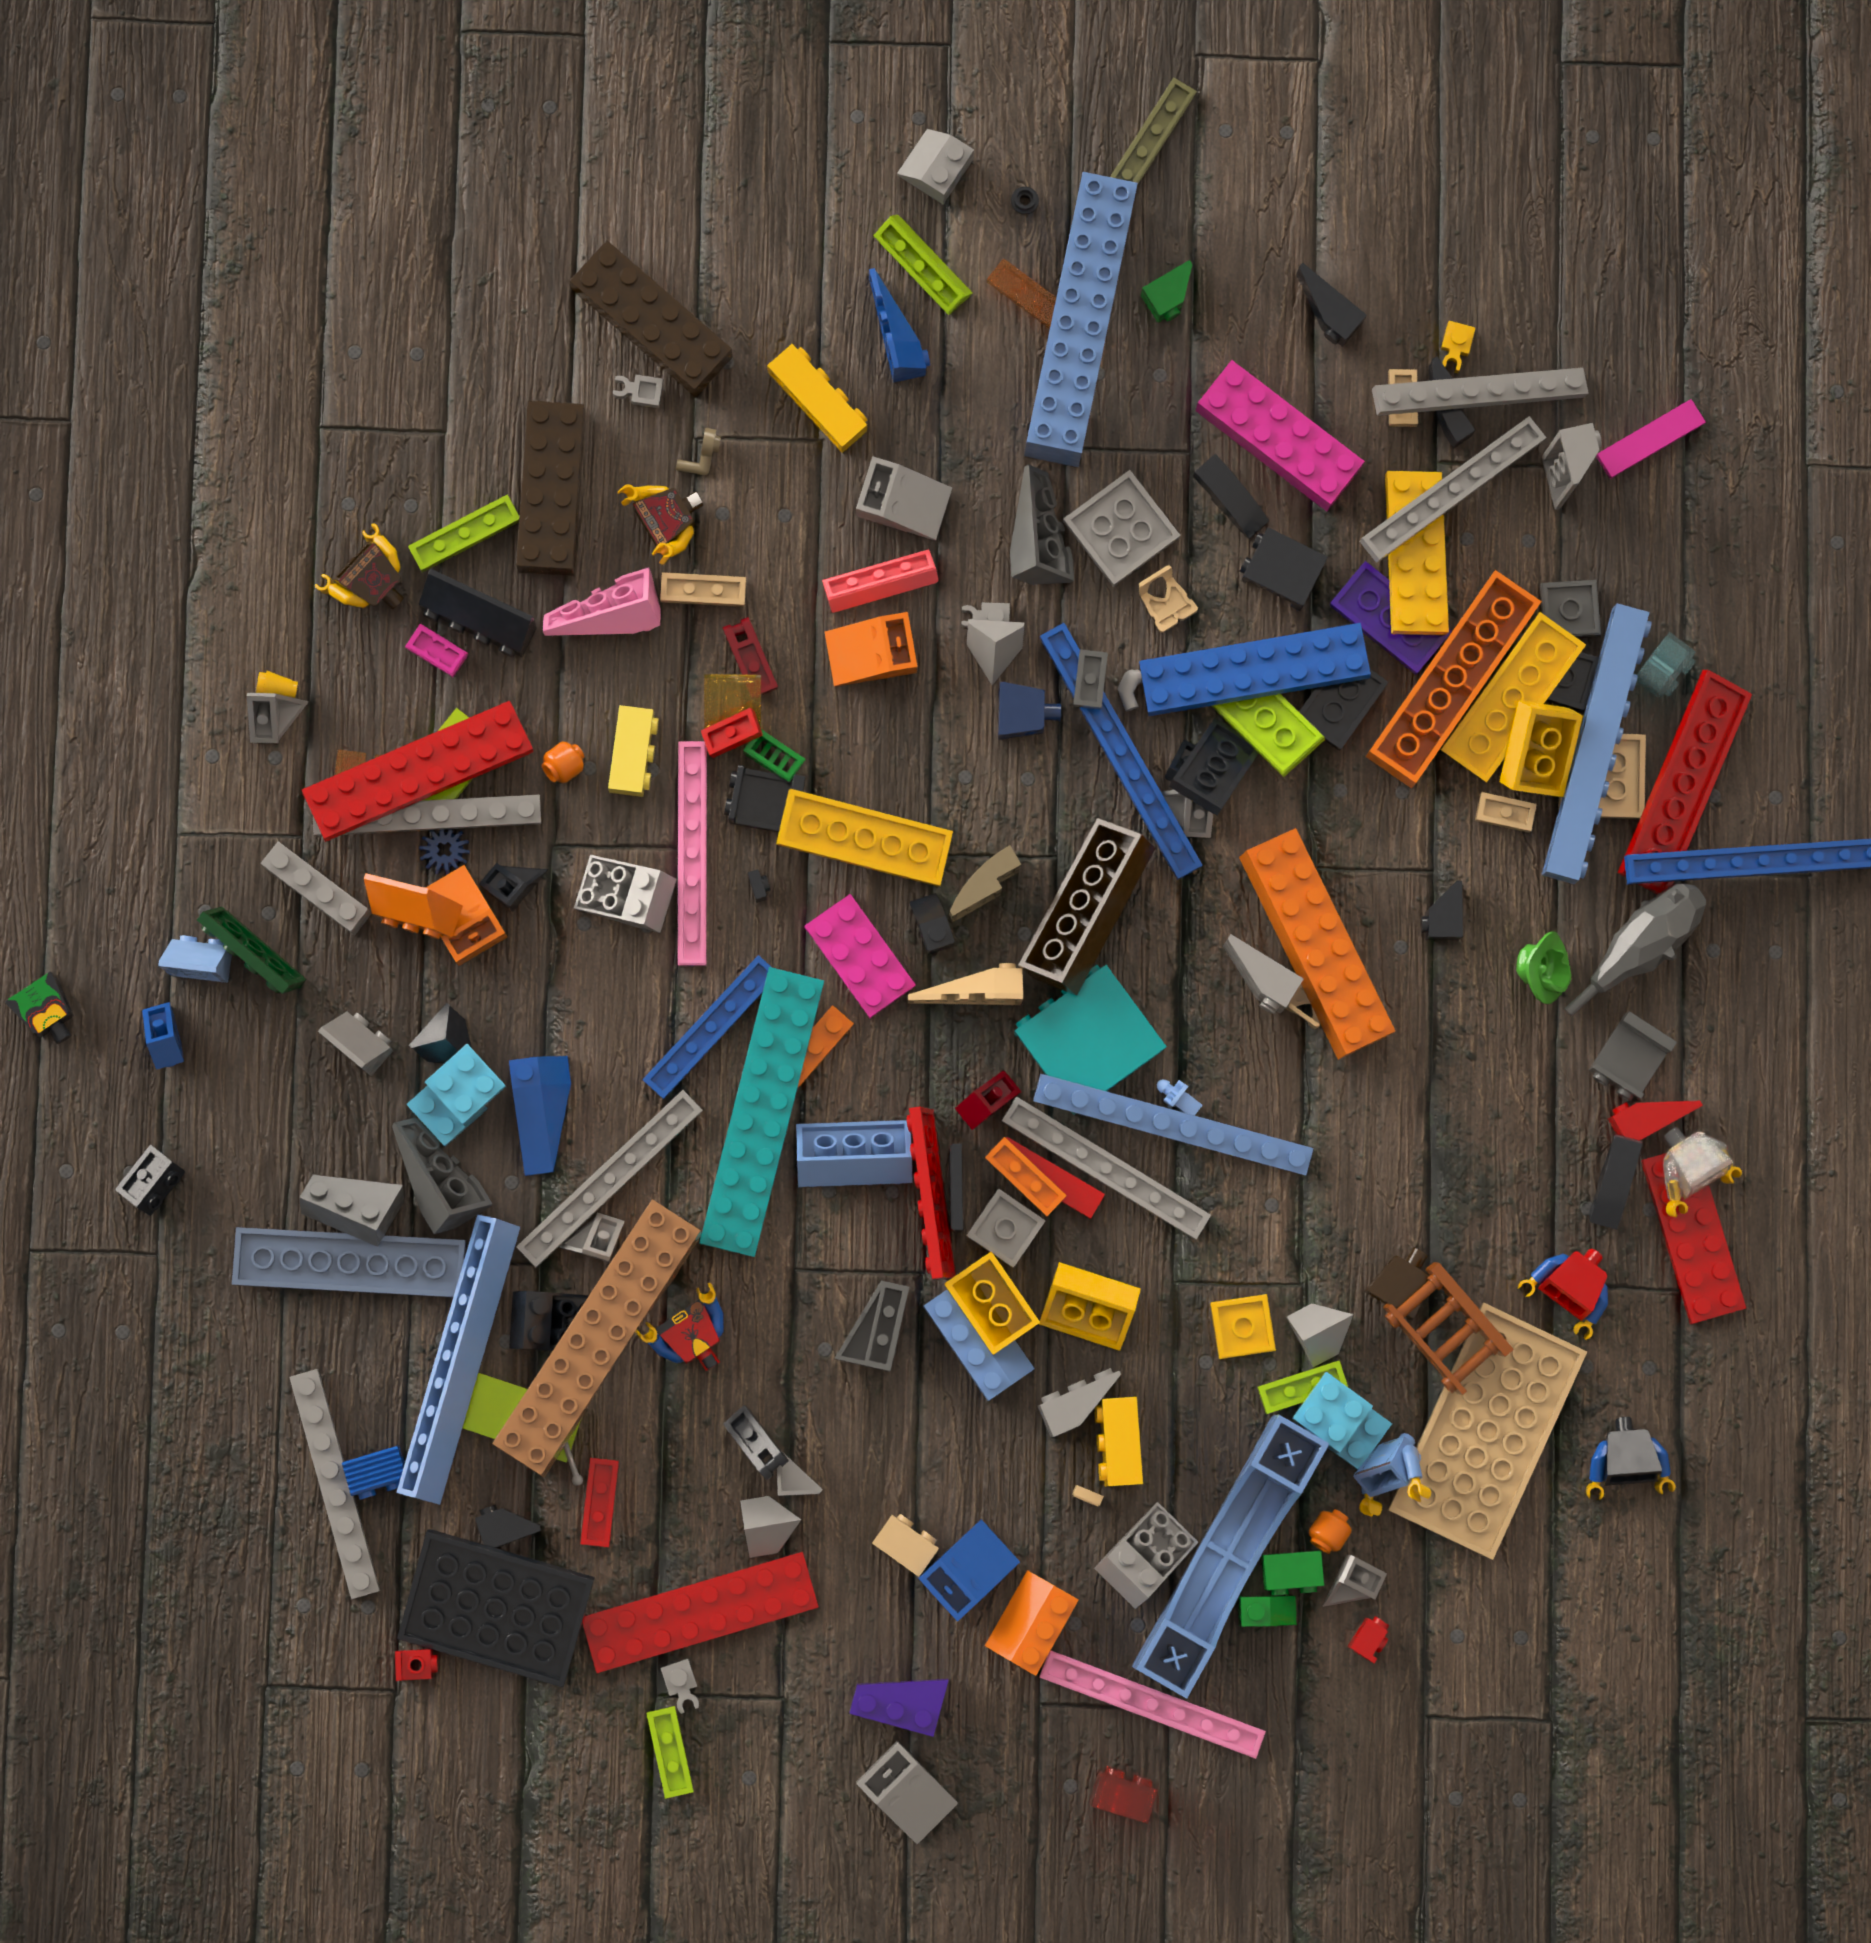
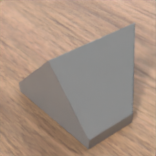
M968 619L967 646L991 685L996 682L1022 649L1024 623Z
M247 693L250 743H279L280 738L309 701L274 693Z
M1175 790L1161 792L1186 837L1211 838L1213 813L1205 810Z
M597 1213L593 1220L570 1236L559 1247L611 1263L624 1221Z
M1311 1303L1287 1316L1312 1367L1339 1354L1354 1314Z
M788 1458L789 1462L783 1467L780 1465L777 1468L778 1496L820 1494L823 1490L790 1458Z
M770 1496L740 1501L750 1558L778 1553L801 1519Z
M1346 1554L1323 1607L1368 1598L1376 1599L1387 1573L1352 1555Z

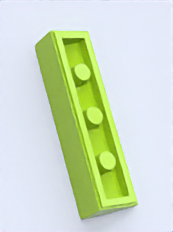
M899 215L890 216L873 235L948 315L972 295L971 290Z

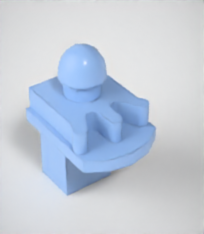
M1162 1079L1158 1081L1157 1089L1160 1093L1163 1092L1167 1095L1163 1102L1170 1109L1174 1106L1183 1113L1195 1116L1202 1107L1201 1103L1185 1092L1188 1086L1180 1080L1174 1087L1168 1080Z

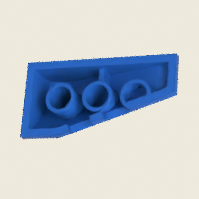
M875 268L869 269V280L893 383L926 376V367L930 366L927 349L922 350L919 339Z
M544 1056L509 1060L525 1176L552 1173L555 1168L571 1088L568 1056Z

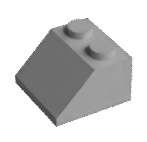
M927 129L898 171L897 176L941 204H944L973 161L974 149L952 135Z

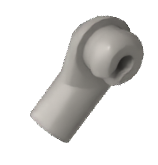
M1128 670L1118 686V692L1126 712L1139 707L1133 692L1137 685L1143 682L1140 670Z

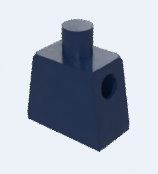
M1000 682L999 740L1042 734L1044 731V720L1061 721V704L1045 703V690Z

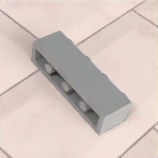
M279 841L260 863L266 870L354 936L372 914L368 908Z

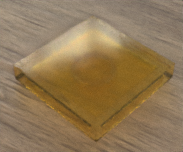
M704 674L705 728L748 708H752L755 711L761 728V675Z

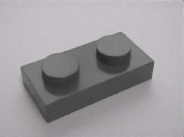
M1080 649L1073 701L1074 707L1101 710L1107 652Z

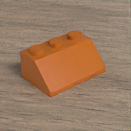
M365 874L364 882L371 912L383 918L382 924L393 928H398V925L401 924L403 925L402 929L418 934L419 930H424V935L439 939L440 935L452 938L463 905L427 888Z
M1027 1570L985 1646L1036 1676L1079 1600Z

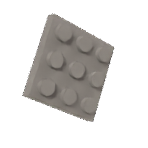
M1130 470L1063 519L1064 524L1113 587L1181 536Z

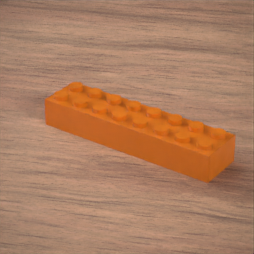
M1495 570L1372 746L1366 758L1412 789L1542 601Z
M1297 829L1290 830L1246 850L1239 859L1295 973L1303 978L1301 985L1337 1059L1339 1060L1394 1033L1395 1029Z

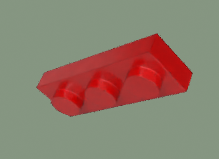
M590 1458L580 1542L582 1545L610 1547L619 1461Z

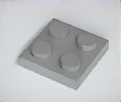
M998 1189L966 1236L987 1251H992L994 1256L1014 1268L1045 1220Z

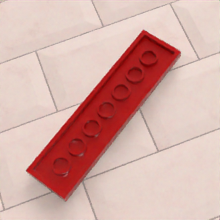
M1702 670L1625 856L1631 854L1687 851L1751 699V693L1710 670ZM1623 858L1617 873L1626 878L1625 861ZM1673 882L1643 883L1638 885L1658 895L1673 885Z
M507 701L302 789V794L324 841L327 842L533 753V748L511 702Z
M799 1552L584 1616L582 1623L596 1673H600L812 1610L819 1606L804 1554Z

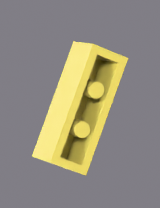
M619 706L608 786L610 793L643 797L644 790H649L651 773H647L648 762L653 763L655 746L650 745L652 734L657 735L659 718H654L653 709Z

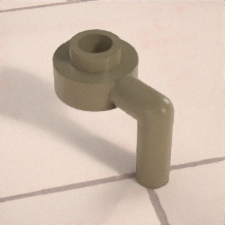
M705 428L700 463L677 459L676 471L707 475L709 473L713 452H719L721 436L716 435V429Z

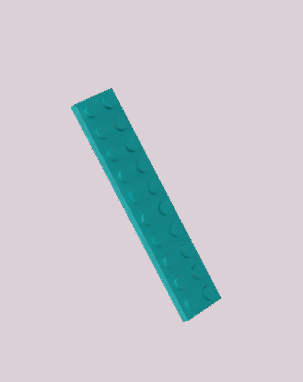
M772 967L768 969L700 1244L752 1257L756 1255L824 980Z

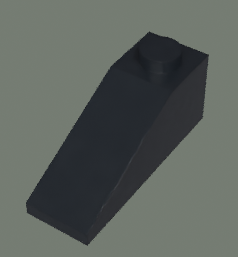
M1302 262L1296 275L1321 330L1324 331V336L1328 341L1335 345L1338 343L1343 347L1364 323L1367 315Z

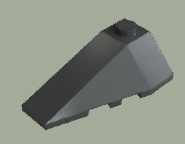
M1031 465L1025 466L1010 548L1011 576L1030 585L1071 583L1074 581L1073 557L1070 547H1065L1061 532L1065 531L1063 522H1058L1054 511L1057 502L1048 472Z
M417 1118L393 1123L392 1128L419 1209L434 1234L456 1229L492 1206V1202L480 1182L472 1174L468 1176L458 1166L460 1161L454 1155L450 1158L439 1147L440 1141Z

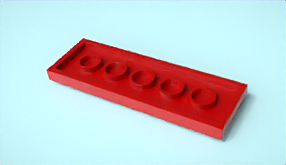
M921 1106L909 1108L910 1115H907L906 1121L909 1132L913 1134L914 1143L910 1145L912 1159L916 1160L918 1171L914 1173L916 1188L920 1189L921 1200L918 1201V1211L920 1217H924L925 1228L922 1229V1240L924 1245L928 1246L929 1257H926V1269L928 1274H931L932 1279H952L956 1276L934 1110Z
M1693 1145L1699 1153L1697 1145ZM1682 1148L1643 1159L1641 1163L1690 1324L1746 1309V1305L1709 1184L1685 1199L1676 1174L1665 1163V1160L1684 1149ZM1686 1153L1690 1154L1684 1160V1162L1687 1161V1163H1685L1686 1166L1690 1163H1693L1691 1157H1693V1154ZM1680 1161L1674 1163L1678 1170L1685 1168L1684 1164ZM1671 1179L1676 1180L1680 1201L1688 1206L1686 1214L1680 1213L1679 1206H1677L1675 1209L1677 1217H1671L1666 1212L1668 1202L1672 1201L1669 1180Z

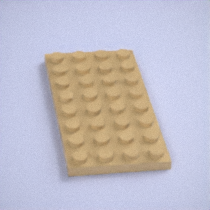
M1482 1303L1480 1311L1514 1350L1506 1357L1499 1356L1498 1354L1495 1356L1491 1355L1461 1382V1385L1467 1390L1464 1395L1457 1394L1456 1392L1451 1394L1445 1387L1443 1388L1416 1447L1421 1455L1420 1467L1423 1478L1420 1479V1482L1430 1488L1431 1496L1429 1499H1426L1420 1495L1421 1502L1409 1497L1407 1491L1412 1483L1410 1481L1407 1486L1397 1489L1388 1511L1493 1560L1587 1351L1486 1303ZM1479 1332L1471 1334L1465 1340L1451 1370L1452 1374L1484 1346L1483 1343L1486 1340Z

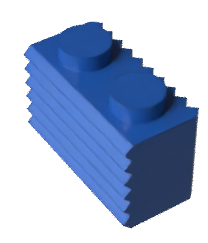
M400 1446L342 1462L351 1496L358 1495L359 1500L375 1496V1489L385 1486L387 1491L398 1489L405 1465Z

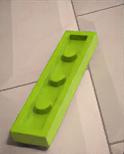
M507 494L408 547L421 572H424L519 523V515Z

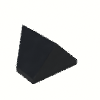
M496 863L479 885L513 912L549 869L501 866Z
M448 1003L442 1007L409 1044L427 1062L445 1064L466 1044L472 1048L465 1019Z

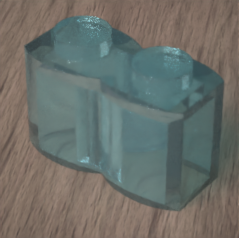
M1669 632L1637 672L1636 682L1659 699L1664 694L1670 696L1679 684L1676 681L1678 675L1681 672L1686 675L1696 661L1692 657L1696 651Z

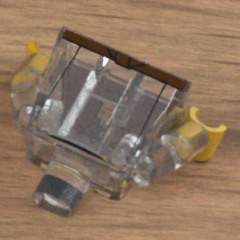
M1678 1127L1673 1128L1664 1136L1672 1147L1663 1159L1667 1196L1669 1200H1672L1666 1206V1212L1669 1216L1677 1217L1675 1210L1677 1206H1679L1680 1213H1687V1204L1680 1201L1682 1197L1686 1200L1719 1178L1723 1183L1733 1184L1734 1180L1731 1175L1734 1178L1741 1177L1742 1170L1739 1167H1733L1734 1161L1724 1142L1706 1136L1700 1131L1686 1138Z

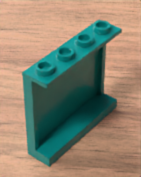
M1096 965L1090 970L1077 996L1062 990V997L1056 1001L1050 998L1038 1007L1041 1011L1033 1018L1029 1014L1016 1023L1018 1029L1014 1031V1035L1019 1037L1046 1075L1106 1092L1167 1047L1107 965L1101 969Z

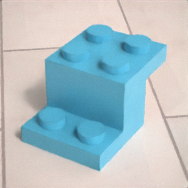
M466 1044L425 1081L427 1086L409 1101L407 1106L446 1147L488 1109L485 1105L498 1095L506 1085L475 1051Z
M1328 1372L1324 1373L1292 1418L1312 1434L1328 1442V1449L1357 1470L1392 1425L1391 1422L1372 1409L1373 1405Z

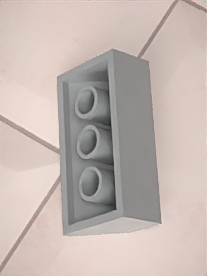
M1593 423L1559 430L1542 455L1555 510L1563 506L1599 452V447L1602 446L1600 433L1598 430H1594Z

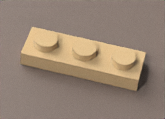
M662 572L661 602L745 607L746 577Z

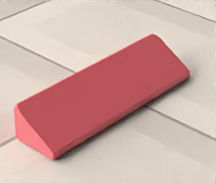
M928 549L822 580L831 612L835 613L938 582V575L930 550Z

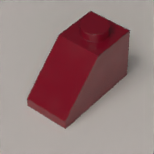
M1003 1070L973 1091L955 1109L973 1130L1019 1095L1021 1090Z

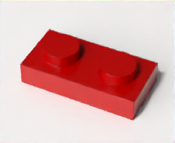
M748 708L701 730L707 751L712 758L763 736L755 711L752 708Z

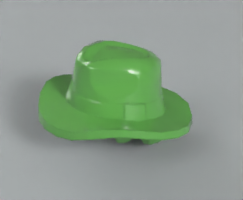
M1557 932L1545 934L1537 945L1526 944L1520 950L1517 958L1516 971L1518 976L1525 984L1530 985L1536 999L1543 1004L1553 1003L1562 992L1566 991L1571 981L1567 951Z

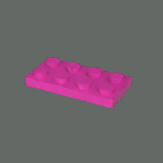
M851 894L804 926L869 1019L916 987L913 980Z

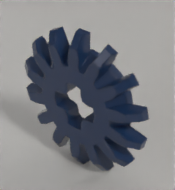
M442 829L438 834L434 830H429L433 837L431 839L426 836L422 837V840L428 844L427 846H419V850L426 851L427 853L421 856L420 859L421 861L429 859L430 862L426 866L428 870L435 865V874L439 875L441 868H445V873L448 875L450 867H454L455 870L459 868L457 866L459 861L466 865L467 861L462 858V855L470 854V850L463 849V845L469 844L468 839L460 841L459 838L464 834L462 831L454 835V829H449L448 832H444V829ZM440 843L443 845L450 843L452 845L449 849L451 855L447 856L444 854L441 857L438 856L440 850L437 846Z

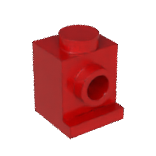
M1376 1616L1373 1620L1365 1617L1347 1647L1375 1664L1377 1658L1373 1654L1375 1651L1380 1653L1388 1641L1385 1635L1388 1632L1389 1625Z
M433 1649L395 1651L396 1681L434 1678L433 1673L438 1672V1655H433ZM414 1659L419 1660L422 1664L421 1669L418 1671L413 1670L411 1667Z

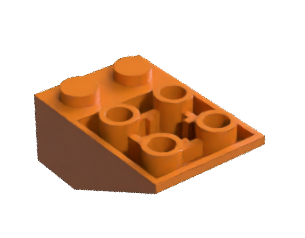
M908 612L880 616L825 631L834 687L917 673V661Z
M465 865L426 887L463 905L452 938L440 935L458 966L507 938Z

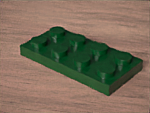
M222 906L203 911L197 918V921L203 925L201 927L207 935L213 938L217 937L224 943L223 948L233 956L238 955L245 961V967L250 972L256 975L260 974L267 980L266 985L274 992L284 994L299 989L307 980Z

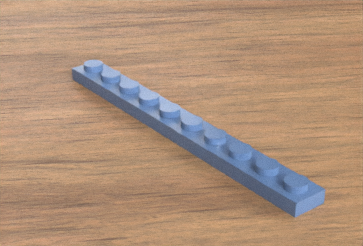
M1040 1074L1033 1100L1034 1102L1302 1175L1307 1174L1313 1152L1311 1147Z

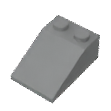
M1230 934L1223 947L1255 998L1261 1002L1259 1006L1271 1014L1275 1012L1281 1014L1294 996L1303 978Z
M345 1012L319 1029L318 1032L370 1076L376 1072L393 1052L388 1046L391 1040L379 1030L375 1034L367 1028L369 1022L357 1012L354 1016L349 1012Z

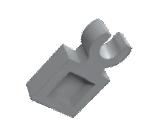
M635 375V381L630 382L624 376H615V382L624 384L625 388L622 391L613 390V397L624 399L632 396L631 403L633 405L653 408L660 407L664 383L662 378Z
M982 602L981 610H976L973 606L966 605L962 607V612L970 613L973 620L1009 622L1010 603ZM962 621L961 627L968 628V621Z
M689 1659L662 1667L661 1671L669 1695L678 1693V1711L681 1714L685 1712L683 1701L686 1699L693 1701L695 1709L699 1708L698 1698L690 1692L691 1688L697 1687V1683Z

